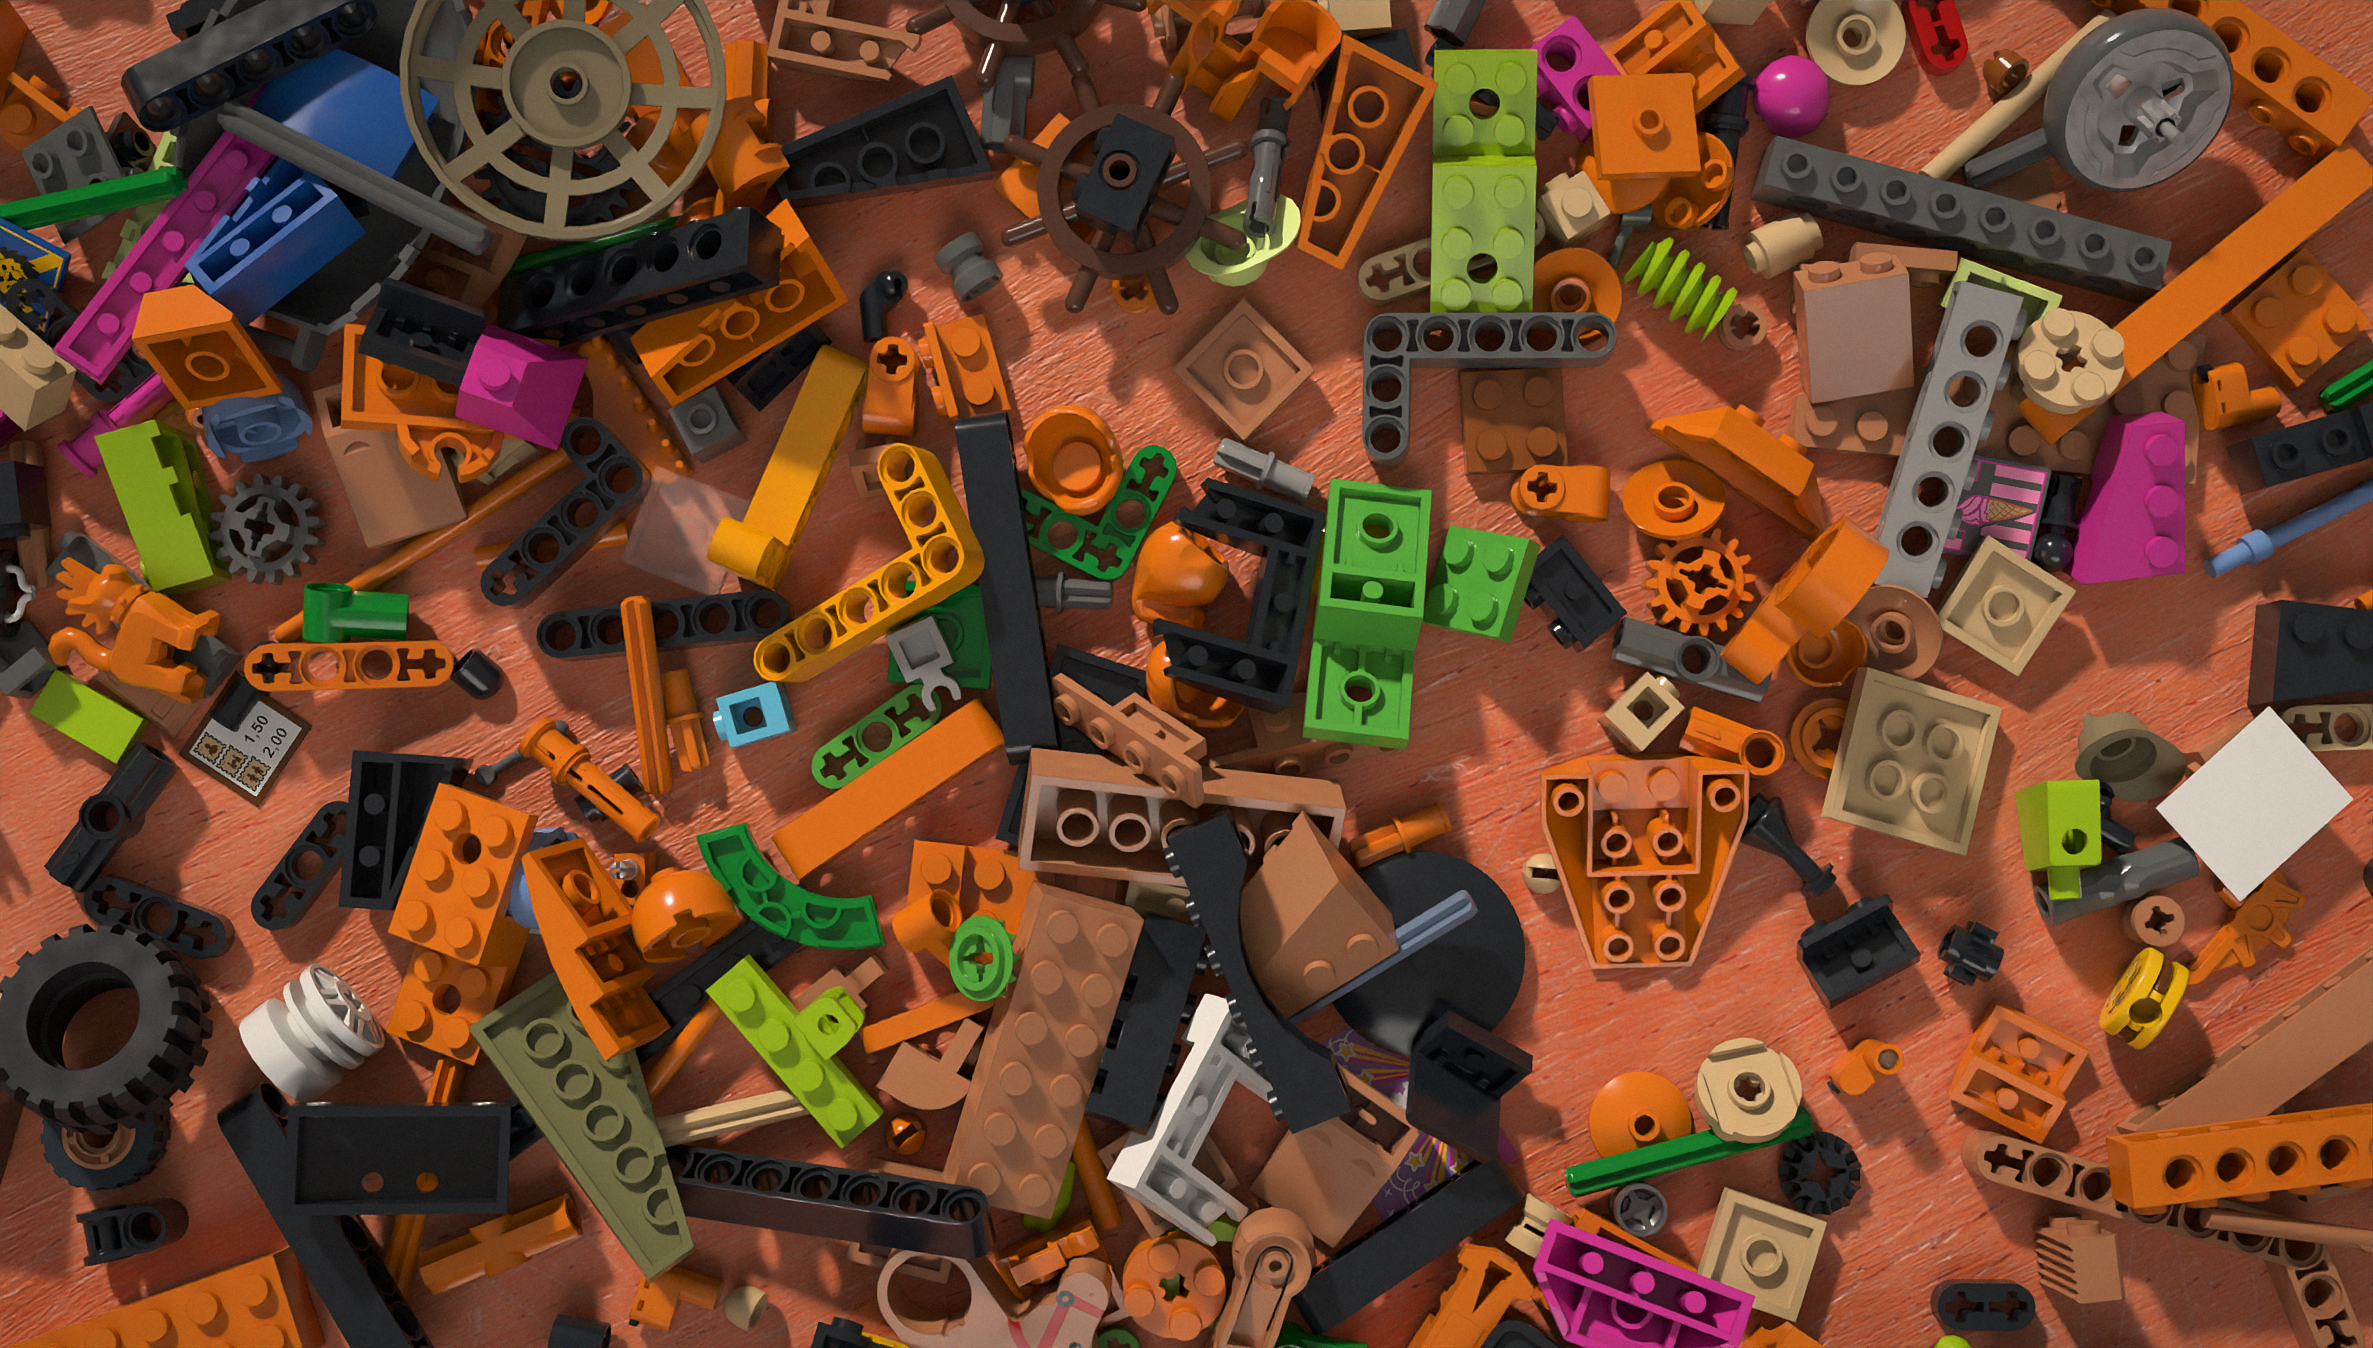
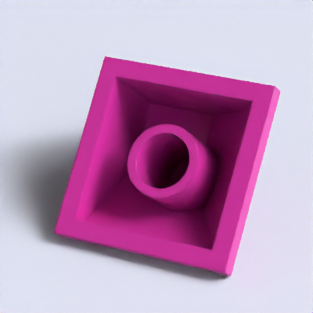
M487 324L475 345L458 393L455 417L557 450L589 358Z

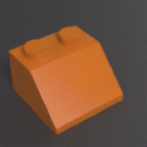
M193 284L144 293L131 340L184 410L212 406L228 398H256L282 393L284 385L235 315Z

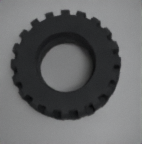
M105 922L98 925L97 931L88 924L71 927L68 930V937L61 938L55 933L40 942L43 948L36 954L32 955L27 951L16 962L20 968L13 977L4 976L0 983V993H2L0 998V1081L4 1083V1091L15 1101L54 1125L58 1124L68 1131L81 1134L88 1130L93 1131L97 1135L114 1134L118 1130V1123L128 1129H133L145 1124L147 1121L145 1114L152 1110L161 1115L173 1106L169 1098L178 1089L186 1093L195 1080L189 1075L195 1065L199 1067L204 1065L209 1052L201 1045L203 1039H210L212 1037L213 1021L203 1014L209 1012L211 1003L208 993L200 987L201 979L194 970L161 941L155 940L147 932L135 927L124 929L118 923ZM119 988L136 989L140 1002L139 1019L135 1031L127 1044L114 1057L98 1066L85 1070H67L62 1053L63 1038L68 1024L76 1012L93 997L106 991Z

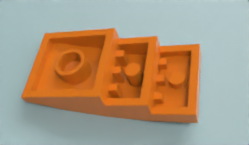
M583 837L527 852L521 858L533 912L548 955L577 1017L605 1061L657 1039L671 1027L642 987L656 973L627 933L632 928L633 908Z

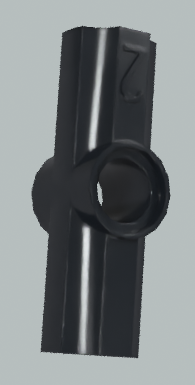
M138 741L101 792L90 796L83 802L79 810V821L44 865L49 875L62 885L84 893L88 886L102 872L123 842L141 831L145 823V813L180 768L174 760L148 743ZM114 804L119 812V821L111 830L106 823L105 817L108 808Z

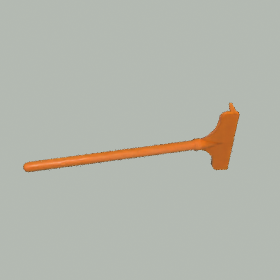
M601 335L584 342L579 347L577 354L589 358L585 374L593 393L590 412L587 417L596 419L610 429L635 457L648 468L652 476L659 483L672 485L692 474L694 471L608 339ZM593 430L582 435L578 444L581 455L586 456L598 450L601 443L599 432ZM560 445L557 450H552L465 506L468 520L423 533L344 585L352 587L353 591L371 592L573 461L567 456L562 445ZM303 611L276 629L275 638L279 643H291L302 636Z

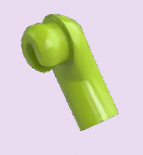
M1068 1163L1051 1220L1024 1214L1023 1225L1025 1228L1031 1230L1039 1229L1040 1234L1055 1228L1071 1202L1076 1164Z

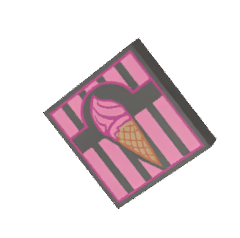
M1947 449L1946 456L1953 453L1955 450ZM1974 454L1972 459L1979 461L1977 475L1969 491L1962 489L1956 508L1963 511L1962 521L1955 539H1946L1942 553L1970 558L1983 537L1988 535L2031 561L2052 469ZM1941 481L1939 482L1935 503L1943 494Z

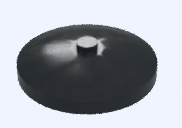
M1428 851L1395 854L1376 861L1357 873L1390 911L1395 930L1460 890H1466L1475 901L1478 912L1474 917L1333 1001L1332 1004L1344 1021L1370 1043L1389 1052L1404 1056H1411L1412 1041L1448 1010L1491 1032L1503 1020L1515 1001L1521 986L1525 966V943L1521 924L1513 905L1499 885L1482 870L1465 860L1443 853Z

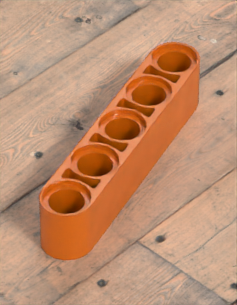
M977 698L776 832L771 839L800 881L997 750L1004 744L1003 732L981 699Z

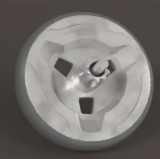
M2162 7L2138 9L2126 12L2102 23L2084 36L2069 51L2058 66L2047 89L2043 106V129L2052 156L2072 178L2091 188L2103 191H2136L2157 185L2174 177L2198 159L2211 145L2229 113L2233 99L2235 77L2232 60L2226 45L2208 24L2187 12ZM2180 78L2181 85L2163 97L2161 85ZM2135 125L2136 128L2128 142H2119L2122 126Z

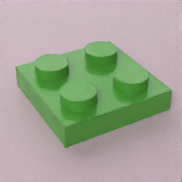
M1450 525L1425 602L1422 622L1435 628L1510 643L1541 545L1526 538Z

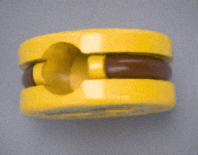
M2145 948L2127 966L2108 996L2100 1014V1028L2111 1035L2116 1034L2118 1038L2124 1039V1042L2134 1049L2140 1050L2145 1048L2161 1032L2177 1008L2189 981V970L2178 962H2172L2168 958H2164V955L2154 948Z

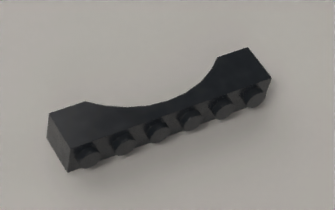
M1230 808L1172 831L1167 838L1170 846L1163 849L1167 864L1174 878L1183 876L1191 894L1184 898L1187 911L1195 927L1204 925L1211 944L1205 946L1207 958L1216 976L1225 975L1232 993L1226 995L1227 1005L1235 1023L1239 1025L1245 1022L1252 1042L1246 1044L1247 1051L1255 1071L1258 1074L1265 1071L1273 1090L1267 1092V1098L1278 1122L1286 1120L1291 1133L1294 1134L1352 1111V1096L1333 1051L1309 1038L1288 1021L1268 998L1252 970L1243 941L1240 914L1243 879L1250 855Z

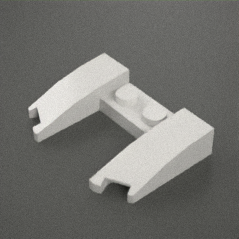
M1205 993L1181 1038L1192 1047V1050L1146 1136L1135 1132L1130 1133L1107 1179L1164 1219L1204 1244L1213 1247L1217 1241L1215 1236L1208 1231L1207 1227L1225 1211L1230 1219L1240 1222L1247 1215L1249 1209L1191 1164L1235 1080L1268 1103L1267 1092L1272 1091L1273 1088L1266 1072L1258 1074L1252 1065L1246 1044L1252 1042L1245 1022L1239 1025L1235 1023L1225 998Z

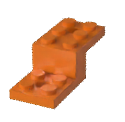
M438 784L388 929V933L412 941L416 945L386 1030L387 1033L473 1066H483L487 1057L471 1036L468 1027L506 1002L531 928L519 925L506 912L510 903L511 888L518 865L530 845L539 816L450 784ZM475 835L480 840L481 853L475 862L469 864L464 858L463 846L470 836ZM451 985L458 989L461 997L458 1009L452 1014L447 1012L443 1005L444 992Z

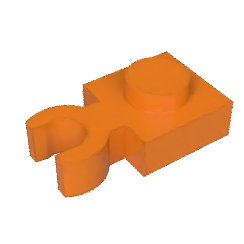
M1082 1218L1057 1233L1056 1229H1053L1009 1249V1268L1017 1286L1020 1287L1029 1282L1032 1284L1044 1283L1055 1277L1059 1273L1060 1268L1066 1266V1259L1087 1254L1098 1248L1099 1243L1096 1238L1098 1235L1090 1218Z

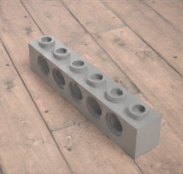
M1965 281L1954 282L1875 531L1874 538L1889 549V558L1874 581L1875 584L1898 585L1910 589L1924 598H1928L1931 587L1935 589L1940 587L1947 566V560L1940 557L1946 539H1955L1962 521L1963 511L1956 509L1962 489L1969 491L1977 475L1979 461L1972 459L1978 439L1986 441L1993 425L1995 411L1988 410L1994 390H2003L2010 372L2011 361L2004 360L2010 340L2018 341L2026 322L2027 311L2020 309L2024 297ZM1976 326L1984 328L1989 333L1991 339L1989 349L1978 357L1970 354L1965 346L1967 333ZM1964 376L1973 383L1975 393L1973 399L1968 404L1959 407L1951 401L1949 388L1955 379ZM1950 426L1957 432L1959 443L1953 453L1947 456H1940L1933 447V438L1941 428ZM1935 476L1943 485V494L1936 503L1923 505L1917 496L1918 486L1925 478ZM1921 526L1927 533L1926 546L1918 553H1906L1901 545L1904 532L1911 527Z

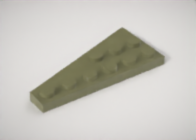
M555 970L468 1027L473 1039L649 1284L695 1251L677 1187L674 1183L635 1048L605 1061L577 1017Z

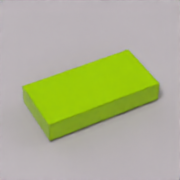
M55 669L29 712L116 764L123 763L150 721L61 669Z

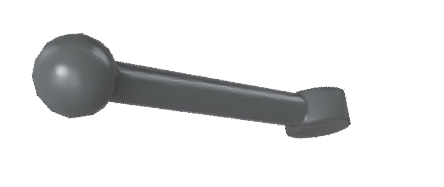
M562 720L555 721L557 724L556 729L567 737L570 732L569 725ZM516 750L492 766H479L475 771V780L481 785L493 784L497 779L498 773L523 759L524 756Z

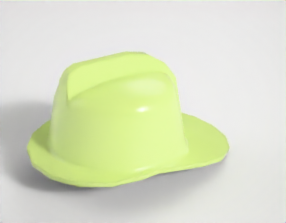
M1279 194L1275 233L1268 236L1266 234L1267 224H1265L1264 238L1253 237L1243 229L1248 199L1222 212L1210 215L1209 218L1243 232L1247 238L1246 246L1240 251H1234L1200 236L1185 258L1192 268L1209 275L1211 281L1225 286H1244L1257 280L1264 273L1269 260L1286 250L1298 235L1302 223L1299 208L1292 199Z

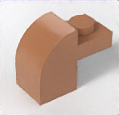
M973 1016L966 1017L942 1058L911 1039L904 1040L876 1087L908 1106L917 1109L936 1110L955 1104L968 1093L973 1077L961 1070L964 1063L972 1068L975 1066L984 1041L981 1035L987 1025Z

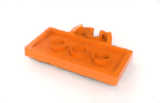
M345 324L341 401L342 429L396 432L399 451L409 466L427 479L436 482L439 481L442 465L435 457V453L441 448H455L465 458L458 467L457 476L459 484L469 482L486 473L499 458L503 439L524 440L455 417L459 386L440 382L429 376L397 365L386 364L376 358L358 353L361 338L367 325ZM531 338L559 348V340Z

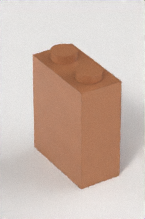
M1873 252L1863 255L1858 261L1841 264L1833 261H1821L1811 264L1806 270L1793 272L1801 384L1811 404L1914 387L1909 272L1897 254Z

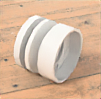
M311 964L301 972L299 980L290 981L284 986L283 996L285 1002L276 998L266 1000L245 1017L239 1026L242 1041L252 1059L281 1091L298 1102L318 1101L341 1082L342 1071L340 1066L349 1070L357 1069L364 1064L365 1056L375 1055L385 1044V1037L381 1026L361 997L341 977L320 964Z

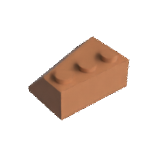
M1304 811L1294 820L1292 831L1279 846L1274 844L1263 857L1264 864L1248 882H1243L1240 914L1243 941L1250 964L1264 992L1286 1019L1399 950L1390 911Z

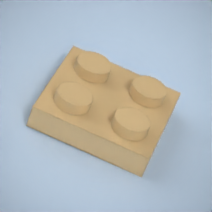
M1985 535L1934 611L1940 620L1942 630L2012 674L2019 676L2076 590L1994 538Z
M1724 1187L1697 1274L1754 1295L1755 1299L1752 1308L1796 1322L1827 1222Z

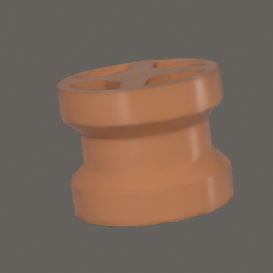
M2144 895L2140 898L2128 900L2122 907L2119 916L2120 928L2125 937L2131 942L2142 946H2169L2177 942L2185 928V916L2180 905L2173 899L2165 896ZM2157 921H2161L2157 931H2155L2154 928L2157 925Z

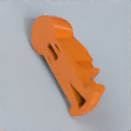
M1465 1243L1457 1256L1458 1262L1462 1264L1454 1285L1451 1284L1450 1288L1444 1285L1440 1292V1308L1436 1314L1431 1311L1427 1312L1407 1348H1480L1490 1332L1496 1327L1514 1297L1527 1303L1535 1290L1533 1283L1519 1263L1499 1249Z

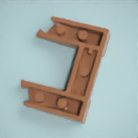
M779 0L767 57L776 67L847 79L891 83L894 77L889 73V70L904 51L909 48L915 53L921 46L922 37L919 34L833 18L832 13L835 0Z

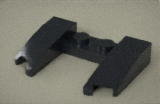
M1206 478L1200 484L1206 495L1193 511L1183 506L1175 515L1173 523L1222 544L1261 557L1246 640L1241 642L1157 618L1153 621L1154 636H1164L1171 664L1170 667L1163 669L1164 675L1211 695L1271 714H1277L1289 708L1325 513L1215 479Z

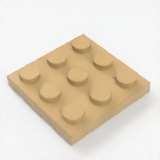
M1858 667L1821 817L1954 855L1966 856L2002 707L1869 667Z

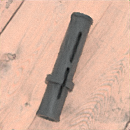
M1271 95L1270 110L1268 109L1270 100L1267 97L1261 100L1259 125L1257 132L1253 134L1250 150L1254 152V160L1243 229L1247 234L1258 238H1264L1265 224H1267L1266 234L1268 236L1275 233L1284 159L1289 156L1291 141L1287 139V132L1292 107L1286 111L1283 103L1287 98L1279 95Z

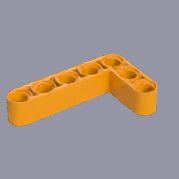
M826 344L821 346L809 369L743 522L725 516L720 521L707 551V559L731 574L774 591L778 587L867 387L869 362Z
M895 443L882 451L878 459L877 471L879 479L913 549L759 642L754 651L753 661L755 669L761 677L769 681L790 683L808 681L973 583L980 577L985 563L983 550L939 460L933 453L908 444ZM913 458L915 464L914 472L906 481L904 469L907 462ZM935 503L937 509L934 522L928 526L926 512L929 506ZM956 548L959 554L958 564L950 571L947 564L948 556ZM913 573L916 579V587L914 592L908 596L905 589L906 581ZM871 599L874 609L871 618L867 621L864 616V607L867 601ZM829 624L832 635L829 643L825 645L823 631ZM788 649L790 653V663L787 669L785 670L783 668L782 658L784 652Z

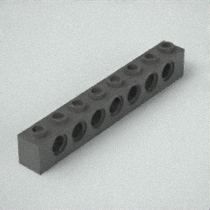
M1776 136L1763 151L1751 195V200L1800 213L1808 212L1811 216L1933 249L1958 251L1959 256L2134 303H2139L2160 291L2172 245L2171 241L1781 136Z

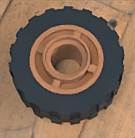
M152 1110L145 1114L146 1123L133 1129H128L118 1123V1130L114 1133V1137L108 1145L104 1144L100 1136L91 1130L83 1134L68 1131L60 1125H54L43 1118L44 1130L43 1134L40 1135L41 1144H44L46 1152L44 1157L47 1163L52 1164L54 1167L53 1172L59 1178H65L69 1181V1185L76 1188L86 1187L90 1191H99L132 1185L140 1181L143 1175L150 1174L157 1167L155 1165L158 1160L163 1159L167 1151L165 1149L167 1140L171 1138L168 1120H171L169 1110H166L161 1115Z

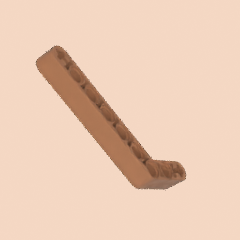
M1979 1130L1965 1138L1961 1146V1159L1963 1165L1977 1176L1995 1183L2263 1259L2300 1348H2327V1345H2329V1348H2366L2364 1335L2327 1245L2297 1241L2295 1249L2287 1254L2285 1250L2286 1239L2245 1234L2237 1240L2234 1232L2209 1229L2201 1226L2200 1213L2203 1208H2198L2196 1220L2192 1224L2186 1225L2184 1221L2185 1203L2167 1205V1212L2162 1214H2136L2133 1208L2113 1199L2109 1165L1992 1131ZM1986 1150L1996 1151L2012 1157L2010 1167L1994 1161L1984 1160ZM2046 1158L2050 1166L2049 1174L2042 1182L2036 1183L2033 1177V1168L2036 1162ZM2095 1172L2099 1179V1187L2092 1196L2086 1197L2083 1191V1183L2088 1175ZM2218 1198L2219 1205L2212 1207L2290 1218L2225 1198ZM2315 1280L2317 1285L2316 1295L2311 1301L2306 1302L2305 1288L2310 1282Z

